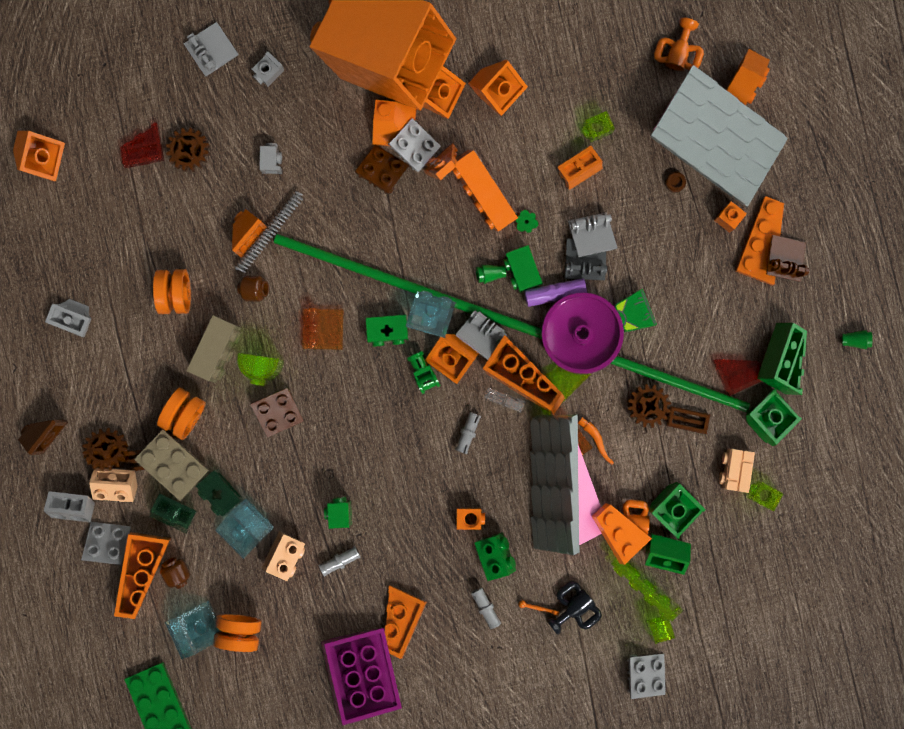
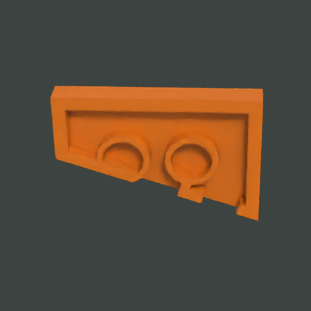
M605 503L592 515L593 520L620 564L625 565L652 539L611 504Z

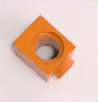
M731 201L723 208L714 221L730 233L738 226L747 213Z
M457 508V530H481V525H485V513H481V508ZM469 513H473L477 517L476 522L473 524H468L465 521V516Z

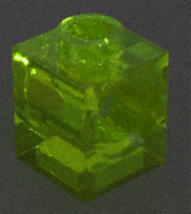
M607 111L585 120L583 123L584 127H582L585 138H589L591 143L612 134L615 130ZM592 125H601L602 131H594Z
M757 481L756 484L753 483L748 493L750 494L749 500L770 511H775L783 496L782 492L760 481ZM762 490L768 492V497L764 501L760 499Z
M666 615L646 620L651 639L655 644L675 638L670 619Z

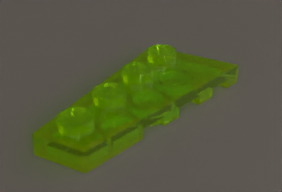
M616 558L611 563L614 566L613 570L620 577L624 576L630 581L628 583L630 587L635 591L639 590L644 595L643 598L651 606L655 605L660 610L659 614L668 621L670 619L674 621L683 612L679 606L675 609L670 602L671 599L665 594L656 593V588L650 581L646 579L641 580V574L628 562L623 565Z

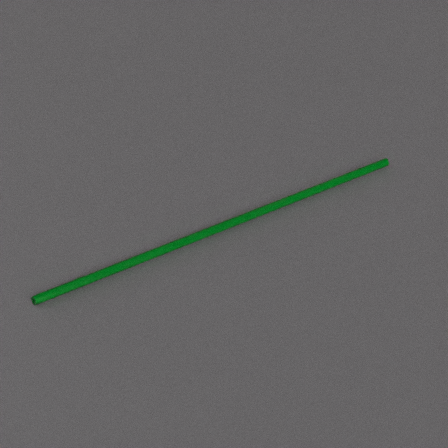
M279 234L275 236V244L470 314L474 311H480L487 317V320L490 319L492 322L542 339V328ZM617 356L611 363L612 365L746 413L750 407L748 402Z

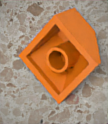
M508 60L482 68L468 83L478 97L500 116L507 111L528 87Z
M443 66L423 107L449 119L466 83Z
M375 100L372 144L390 146L389 142L396 137L412 118L415 120L416 109L398 102Z
M17 131L13 148L17 170L56 181L65 143L31 131Z
M246 209L244 212L240 211L236 215L233 224L232 251L241 258L267 228L261 220Z
M442 334L425 361L458 384L479 353L455 336V334Z

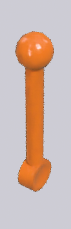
M524 600L518 603L520 608L527 607L558 616L560 614L558 610L528 604Z

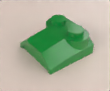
M773 389L753 409L749 410L746 415L748 425L765 443L772 446L777 445L802 420L776 392V389Z
M675 482L668 485L650 505L649 512L679 539L680 535L706 509L680 483Z

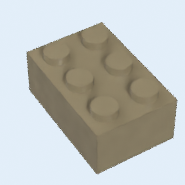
M213 315L189 364L187 372L209 382L216 383L217 380H221L225 372L223 367L226 361L229 362L234 352L232 348L234 343L237 344L242 336L240 332L242 328Z
M164 429L134 459L179 501H182L210 471Z

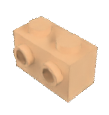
M96 468L93 470L89 482L94 500L133 502L138 488L135 470L112 469V471H109V469H104L101 472L100 468Z
M279 531L263 563L262 569L269 574L288 581L289 577H292L295 573V564L298 558L300 559L304 554L305 543Z

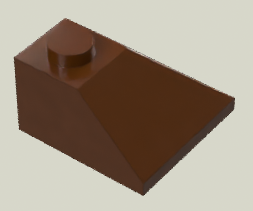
M49 420L31 423L30 425L27 424L21 430V436L18 441L28 454H44L68 422L66 420Z

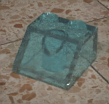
M417 291L406 327L445 338L456 302L448 297L433 296L428 291Z
M245 499L229 513L215 531L244 559L274 527L253 504Z
M209 601L165 622L181 659L193 656L213 645L214 634L221 632L215 627L216 616Z

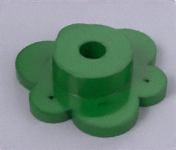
M527 210L521 211L520 216H517L518 219L515 220L518 223L517 230L520 232L526 231L531 233L532 229L538 227V221L535 219L536 215L529 213Z

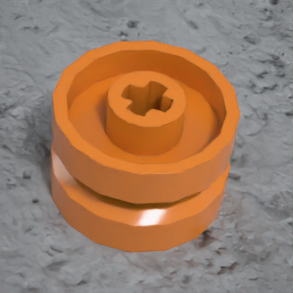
M175 269L172 276L168 270H156L153 281V296L158 314H170L173 309L177 314L189 313L191 287L189 274L186 269Z
M179 387L165 404L158 418L157 426L165 431L173 428V435L184 440L198 422L206 402L198 397H193L190 400V393Z
M218 615L215 627L221 632L214 634L213 646L236 652L257 651L259 638L253 634L261 631L262 620L244 615Z

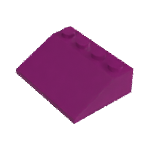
M384 628L321 641L338 721L342 725L402 709Z

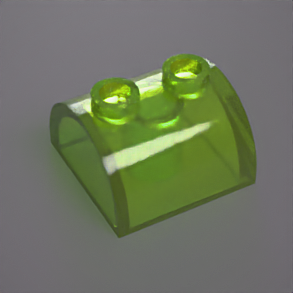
M238 353L237 357L241 373L249 378L250 384L265 386V382L275 379L281 373L284 361L277 358Z

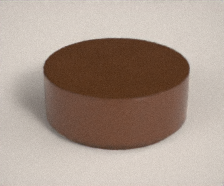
M673 172L666 178L665 186L670 192L678 193L685 188L686 178L682 173Z

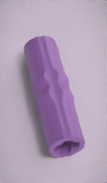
M582 278L525 290L524 293L527 306L530 307L559 301L575 293H587L585 280Z

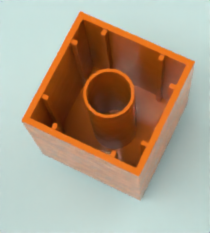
M329 0V8L323 20L317 22L312 28L310 34L311 44L309 47L340 79L421 111L456 41V37L434 6L424 0Z

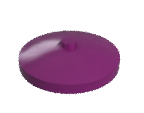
M575 293L560 299L548 311L542 326V340L548 356L557 366L574 374H591L606 368L617 357L623 344L624 329L618 311L609 301L591 293Z

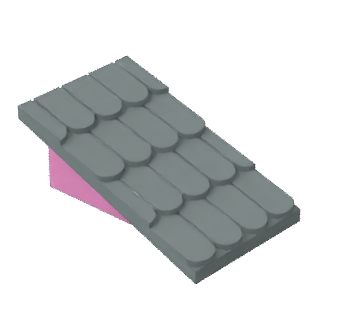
M694 65L674 94L650 136L744 207H748L788 139L783 133L766 122L764 118L740 102L734 95Z
M578 414L538 415L533 417L530 423L533 450L530 451L533 486L531 488L533 516L531 517L534 549L575 555L580 552L579 545L602 534L592 518V515L601 506L578 446Z

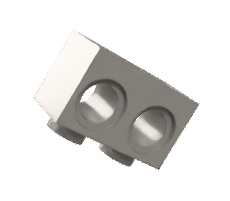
M49 491L44 512L51 518L91 522L95 502L85 495Z

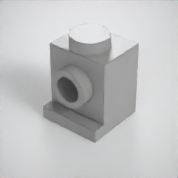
M267 51L265 56L252 68L254 73L252 77L260 85L264 83L269 87L284 71V68ZM266 66H268L269 70L267 72H263L262 70Z
M266 143L265 146H260V171L262 174H282V169L279 164H282V152H279L278 144Z

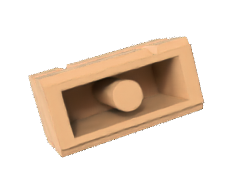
M727 448V452H724L722 456V464H725L724 472H721L719 477V484H722V489L749 493L755 452Z

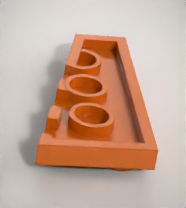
M767 196L763 198L736 272L769 285H775V276L766 275L771 237L772 235H781L784 203Z

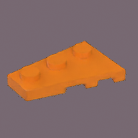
M452 143L439 156L430 158L423 170L428 176L442 180L456 167L457 159L455 157H457L456 152L458 149Z
M389 585L385 636L389 654L402 659L427 602Z

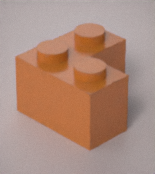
M748 49L726 90L744 105L747 103L751 104L757 94L754 91L757 87L761 88L767 78L766 76L770 70L767 66L770 60Z

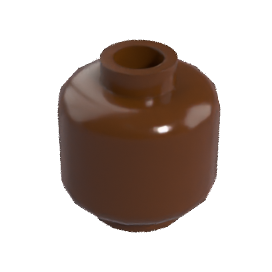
M244 276L241 282L238 283L237 291L246 302H260L267 297L269 285L262 276Z
M176 557L166 560L160 570L164 582L170 588L176 587L180 589L184 587L191 575L184 560L177 559Z

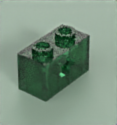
M218 469L212 471L196 485L198 495L204 501L207 499L212 505L210 508L217 516H226L244 500ZM215 490L222 491L220 495L222 498H215V495L217 494Z
M159 493L150 510V517L187 534L197 511Z

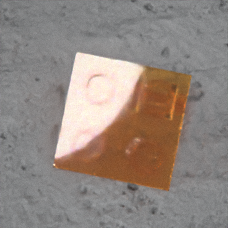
M303 309L302 349L343 350L344 310Z

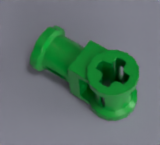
M423 351L407 358V361L411 362L415 371L413 374L422 395L428 389L435 386L440 387L434 371L430 365H427L423 357Z

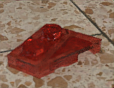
M157 122L153 123L149 130L143 134L139 133L132 141L120 147L125 169L164 161L160 130Z
M713 360L728 396L762 382L757 379L761 368L759 361Z

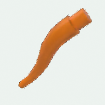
M582 417L578 424L593 437L600 454L607 462L613 465L614 462L608 457L604 449L602 436L598 429L590 421L588 422Z

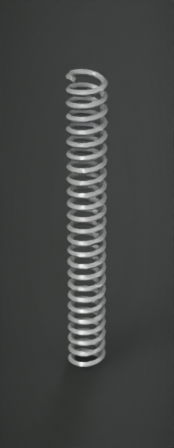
M298 191L292 194L293 198H290L291 201L285 204L286 207H282L283 210H280L281 214L277 213L278 216L272 219L274 223L271 222V226L265 229L266 232L260 235L261 239L257 238L259 242L255 241V244H253L254 248H250L251 251L245 254L247 258L243 257V260H240L242 264L237 263L239 267L235 266L236 270L246 272L247 266H251L250 263H253L251 259L256 260L254 256L258 257V254H261L259 250L263 251L262 247H266L264 243L268 244L266 240L271 241L270 238H273L271 234L276 235L274 231L278 232L277 228L281 229L278 224L283 226L282 222H286L283 218L288 219L286 215L291 216L290 213H293L290 208L296 210L294 206L298 207L295 202L301 204L298 199L303 201L301 197L303 194Z

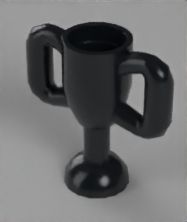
M570 581L561 587L556 594L557 600L566 607V611L556 619H545L556 634L559 635L562 629L561 625L571 617L575 618L580 628L587 630L600 621L602 614L586 591L581 589L577 582ZM575 588L576 595H574L570 601L563 598L568 592ZM589 610L595 613L585 622L582 621L581 615Z

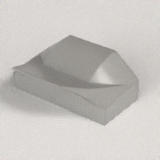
M71 299L61 304L52 303L45 322L85 337L91 322L89 306Z

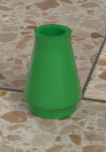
M481 264L480 267H476L478 283L486 284L506 277L504 265Z
M862 330L842 334V346L865 350L872 348V332Z

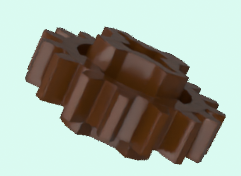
M181 128L180 134L174 131L176 137H169L168 139L171 141V144H166V147L170 149V151L166 152V155L171 157L169 162L171 164L175 163V168L177 169L182 166L184 172H187L188 168L195 172V166L201 169L202 165L200 163H207L208 161L205 159V156L210 155V152L206 150L210 145L209 143H204L207 138L205 136L200 137L201 132L199 130L194 133L193 128H189L188 132ZM187 137L193 138L192 140H185ZM184 144L190 148L192 156L186 152ZM185 159H188V160H191L192 162H182V161H184Z
M645 384L644 390L641 387H637L638 393H630L633 399L627 400L628 403H631L627 410H632V414L629 417H636L635 424L641 421L642 427H646L647 423H649L650 428H654L655 422L657 425H662L660 420L668 419L665 413H671V410L667 409L671 402H666V398L669 395H662L663 388L657 391L656 385H652L651 389H649L648 384ZM647 392L653 393L650 398L642 396V394ZM659 400H661L662 410L659 408L658 405ZM652 401L651 406L653 409L646 411L647 406L645 402L649 403ZM636 402L639 404L640 407L639 412H637L636 410ZM648 414L656 416V418L651 420L645 419Z
M107 428L106 432L99 429L98 434L91 433L92 438L86 437L87 444L82 445L84 450L82 453L84 458H86V463L88 465L92 464L94 470L99 466L101 472L104 471L105 467L112 471L113 465L120 467L119 461L125 462L124 455H128L127 441H124V435H119L117 430L111 433L110 428Z

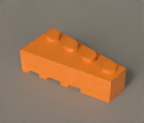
M467 150L456 158V167L452 170V173L464 185L462 187L466 194L475 201L473 204L477 211L484 214L486 217L484 221L490 230L494 229L499 232L518 219L475 151Z
M504 335L486 362L483 370L487 375L554 415L565 397Z
M134 532L128 534L114 613L115 617L136 618L171 538Z

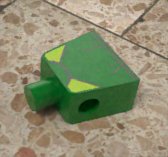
M643 289L614 305L621 317L624 333L657 325Z

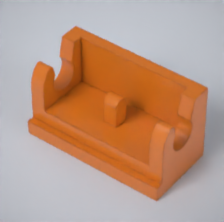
M589 146L557 167L561 179L565 180L568 190H571L603 169L602 160L592 146Z

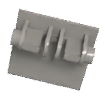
M217 22L197 35L193 33L188 35V41L184 43L205 77L239 55Z
M413 118L389 142L390 149H394L399 154V157H402L403 161H406L412 167V170L417 172L422 169L441 147Z
M606 212L568 221L578 257L617 249L610 225L612 221L610 214Z
M474 311L455 336L488 360L503 336L507 334L498 325L493 329L494 322L489 326L490 319L485 323L484 321L487 317L480 311Z
M91 522L81 560L122 565L131 526Z
M664 654L629 655L627 662H629L630 671H627V673L630 675L628 677L630 699L665 695Z

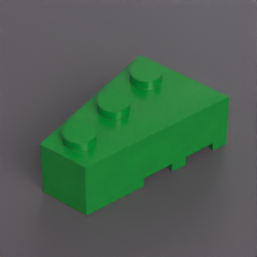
M776 323L757 379L784 394L802 395L803 389L800 388L801 376H804V369H801L802 357H805L807 331L795 323Z

